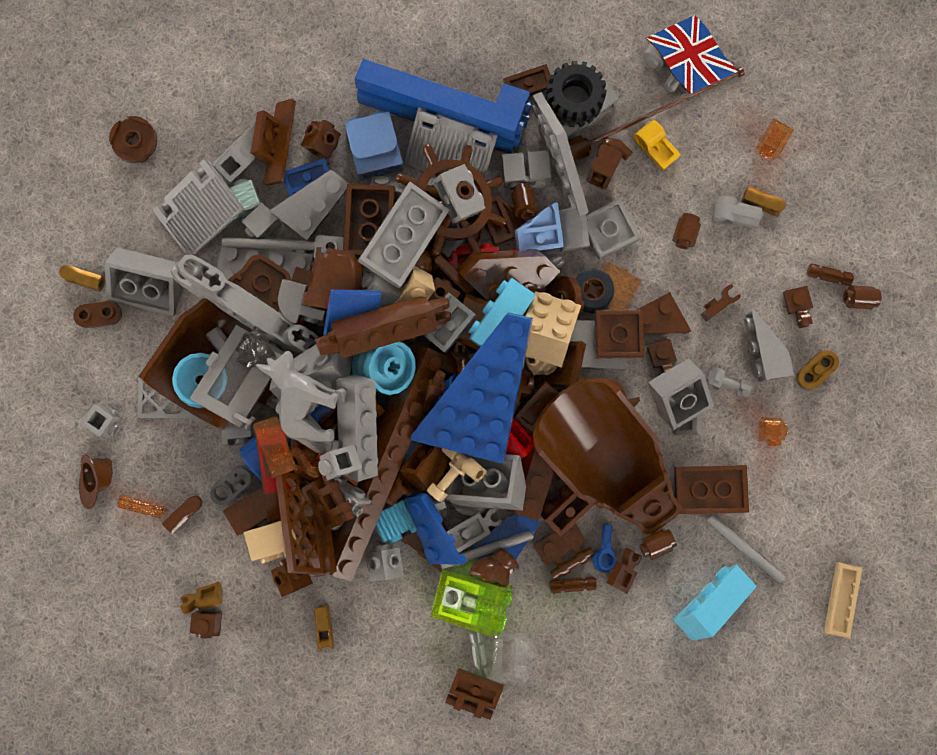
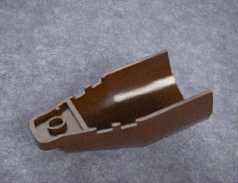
M253 255L247 260L243 268L230 277L228 281L240 286L279 312L278 294L282 279L291 281V276L288 271L267 257ZM202 298L196 305L179 316L138 377L153 390L201 420L224 430L229 421L206 408L191 407L180 400L174 390L172 381L175 367L183 358L190 354L204 353L211 355L212 352L218 354L206 337L207 333L218 326L227 338L235 326L238 325L271 344V340L266 339L227 314L210 300ZM240 342L236 350L244 361L237 362L233 365L234 368L232 370L227 365L224 367L227 375V385L225 393L219 401L227 406L261 354ZM198 376L195 382L199 384L203 376Z
M590 378L576 382L558 393L545 406L536 421L533 432L535 449L578 498L584 501L588 500L595 503L601 509L605 508L611 511L613 515L636 525L644 534L657 532L679 515L681 505L673 494L670 479L664 466L665 461L660 451L659 439L615 384L603 378Z

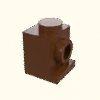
M198 610L191 613L190 633L197 635V638L205 639L212 638V636H220L222 612Z

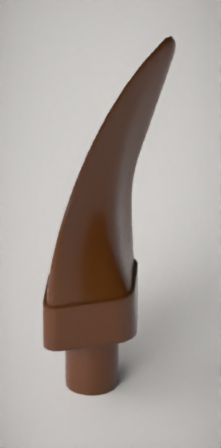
M437 371L434 379H429L425 399L426 416L434 407L436 398L442 395L445 389L444 379L446 374L442 371Z

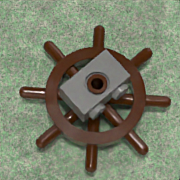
M425 144L423 151L430 166L417 180L404 174H398L396 181L405 186L409 182L413 183L450 209L434 234L435 241L431 254L434 257H438L445 240L459 241L466 239L472 253L481 252L474 234L481 230L487 221L501 227L507 224V220L504 217L491 212L492 196L490 189L501 185L503 177L498 175L485 180L482 174L469 164L473 148L470 145L464 147L460 160L446 159L438 161L432 146ZM434 175L436 178L433 180L436 188L427 185ZM474 215L477 216L469 226L466 219ZM452 221L453 225L458 223L460 229L449 228L450 222Z

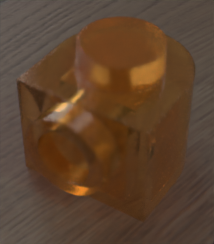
M762 417L759 421V442H767V446H782L781 441L785 440L788 433L787 423L782 418Z

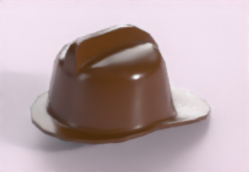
M86 454L81 457L79 495L83 506L87 509L94 507L98 492L111 485L113 474L112 461L108 458L91 459Z

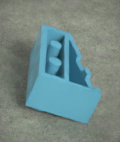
M738 565L721 568L716 573V578L708 583L701 590V593L673 618L674 622L692 641L713 637L757 587Z

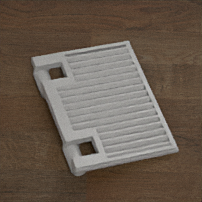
M418 107L403 165L424 172L430 166L423 151L425 144L432 146L438 161L446 159L460 160L464 147L470 145L473 148L469 164L476 168L485 178L498 135L493 132L486 134L479 131V127L439 113L433 115L427 113V109ZM423 121L434 125L433 128L424 125ZM475 141L486 143V147L475 143Z
M207 158L203 159L199 163L201 166L197 170L191 171L164 198L165 201L161 205H156L152 209L186 255H197L245 210ZM208 174L209 178L203 182L201 179ZM172 208L173 212L167 216L166 213Z

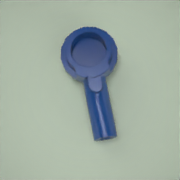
M603 524L601 549L596 551L593 556L595 569L602 573L611 571L616 564L614 551L611 550L612 525Z

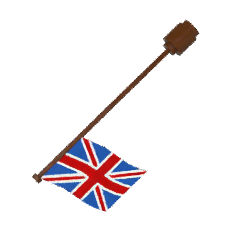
M695 15L646 37L645 39L659 52L675 79L689 94L592 140H588L586 137L583 138L581 135L568 140L574 163L590 155L589 151L592 144L736 76L742 77L745 75L744 69L742 67L736 69L721 52L708 28Z

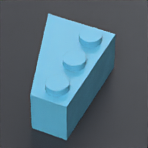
M513 278L508 282L503 280L496 290L499 296L494 302L490 300L482 312L485 316L481 322L476 320L468 332L471 334L469 340L481 347L508 312L523 315L536 294Z

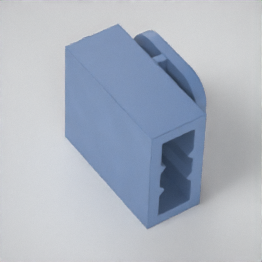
M377 111L370 116L354 117L349 122H345L360 181L371 179L372 176H383L404 170L389 111Z

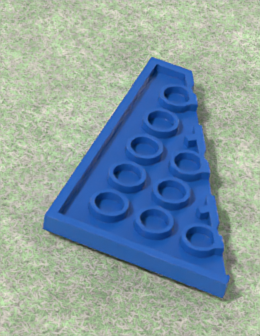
M510 312L504 316L411 435L412 441L503 464L533 322L532 317Z

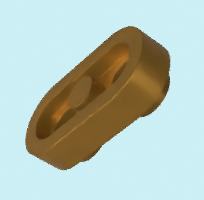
M830 350L817 353L797 372V384L805 390L817 388L838 368V356ZM822 359L827 360L828 365L826 367L821 364ZM806 374L810 375V382L805 381L804 377Z

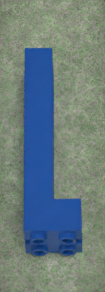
M366 59L362 60L355 76V85L358 89V103L384 112L389 111L390 114L414 122L418 107L425 108L427 113L433 115L439 113L479 127V131L486 134L490 132L496 133L498 136L494 149L512 154L514 146L519 147L523 135V127L526 128L530 117L529 112L532 106V102H529L530 92L504 83L495 103ZM423 121L424 125L433 128L434 125ZM477 140L475 141L476 143L486 146V143Z

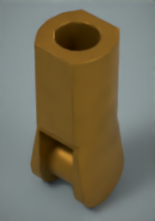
M751 186L746 188L741 202L760 207L763 211L773 216L779 215L786 207V202L782 198L769 195Z
M64 265L59 269V275L67 282L100 292L105 283L103 276L69 265Z
M330 605L314 607L318 651H322V648L326 647L334 649ZM328 631L329 637L321 638V632Z

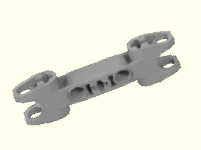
M183 255L181 260L177 261L171 270L174 280L188 291L200 298L210 300L227 314L266 339L273 341L283 352H291L293 358L313 347L314 343H316L315 339L320 338L306 327L290 322L281 313L240 286L225 279L224 274L220 270L194 255ZM187 260H192V261H194L197 266H195L194 264L188 262ZM184 266L189 268L192 274L187 273ZM177 270L185 279H182L178 276Z

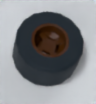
M597 269L585 270L579 274L576 279L584 302L582 311L593 314L595 310L607 308L614 296L615 290L609 275Z

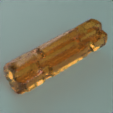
M121 495L117 503L119 508L129 509V511L147 516L151 514V517L162 518L165 512V507L162 505H153L151 502L136 498L132 499V497Z

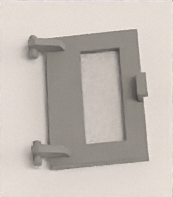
M236 325L219 353L212 352L205 365L209 369L191 395L190 400L240 428L243 424H246L244 429L248 431L256 418L251 416L250 419H247L272 379L268 374L258 369L256 365H268L267 358L276 360L285 352Z

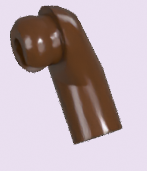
M604 138L601 140L602 143L598 145V150L604 144H612L618 147L623 154L622 158L624 160H627L633 154L620 139Z

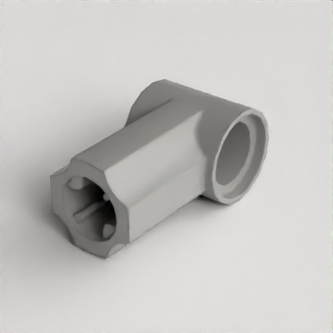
M718 196L713 221L726 225L735 223L756 229L763 212L762 208L739 203L734 197Z

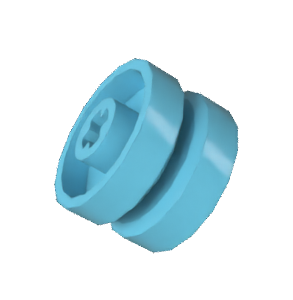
M396 342L356 354L352 360L353 375L357 374L375 380L376 391L389 395L400 393L407 388L414 377L416 369L415 357L411 349L402 342Z
M190 354L183 358L174 369L172 377L174 390L180 400L191 407L204 408L190 400V397L198 386L195 380L198 379V376H204L209 369L205 365L210 357L208 354ZM225 368L208 393L209 396L218 401L225 393L227 385Z

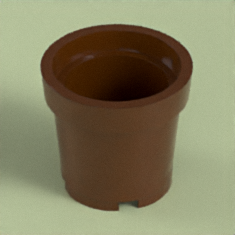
M316 247L307 292L304 291L301 305L328 309L331 290H362L364 265L358 262L359 258L355 257L356 252L328 248L326 253H322V247Z

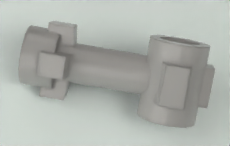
M713 367L709 371L706 378L709 388L720 390L721 386L736 391L737 397L747 398L749 396L752 385L748 384L747 380L742 379L739 383L726 378V371L717 367Z

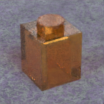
M773 119L767 126L755 149L763 157L775 160L784 149L794 129Z

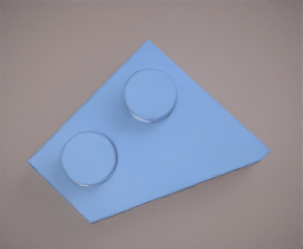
M558 202L550 204L514 230L518 251H527L528 249H537L539 251L564 247Z

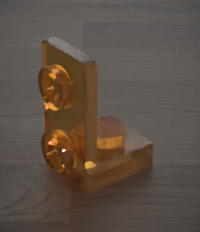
M273 416L255 423L253 428L265 455L272 478L297 469L278 418Z

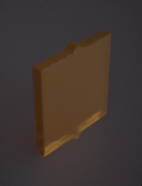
M608 262L603 272L612 279L615 290L614 296L607 308L611 310H625L642 280L629 274L627 269L622 270Z

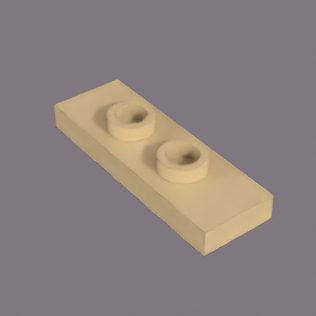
M836 562L824 633L850 639L863 567Z

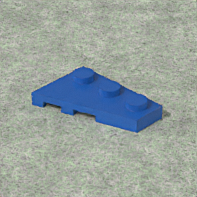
M428 493L411 494L406 497L408 510L412 515L417 534L420 537L429 564L462 565L468 561L464 553L459 555L453 545L456 540L452 533L447 534L441 525L443 518Z
M513 513L499 526L490 531L491 534L474 543L469 548L472 550L528 530L533 535L540 523L539 521ZM528 541L505 549L517 559ZM493 553L488 554V555H485V556H482V557H479V558H477V559L479 560V559H482V558H484V557L491 556V555H493Z

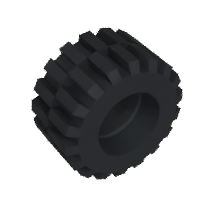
M572 61L571 65L566 62L562 64V69L558 67L554 71V75H551L545 99L557 119H560V124L565 125L566 122L570 123L569 127H574L575 124L582 127L585 121L589 124L593 121L594 117L597 118L607 90L605 89V80H601L603 75L600 71L598 73L595 72V66L587 67V62L582 61V65L578 64L577 61ZM570 86H578L586 91L589 99L582 103H573L565 98L562 91Z

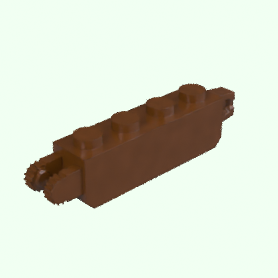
M416 297L334 321L331 324V332L315 339L317 349L320 355L339 353L343 359L436 331L438 325L447 323L452 319L451 312L443 311L449 308L450 302L446 298L428 301L426 297Z

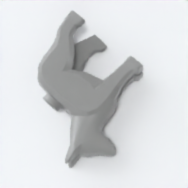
M286 351L276 360L267 358L268 365L257 364V368L268 374L281 390V400L276 406V412L279 414L280 428L286 436L301 442L313 451L321 454L340 449L341 442L334 440V431L332 429H321L310 414L315 409L316 404L335 409L337 401H345L346 390L342 388L339 390L330 389L310 376L295 370L293 355L289 351Z

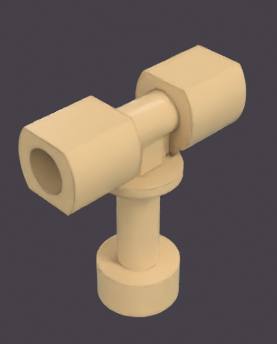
M442 448L441 451L451 459L449 465L452 468L438 485L432 483L427 492L442 503L448 496L445 490L459 474L464 476L467 473L473 480L479 482L485 476L487 470L473 458H468L466 454Z

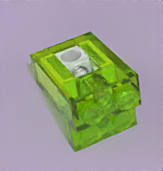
M443 569L430 617L487 636H500L507 620L506 610L512 600V585L505 587L499 583L486 582L481 578L454 570ZM456 592L458 594L457 603H455L454 601V595ZM469 593L477 595L478 599L477 597L469 596ZM466 606L469 607V609L473 608L475 612L466 610Z

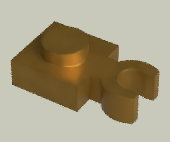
M218 581L198 588L196 594L181 596L180 599L183 604L180 605L183 614L190 613L195 608L201 611L222 604L223 588L221 583Z

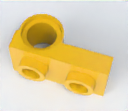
M652 120L635 133L632 139L661 171H664L681 154L666 139L663 127L657 121Z

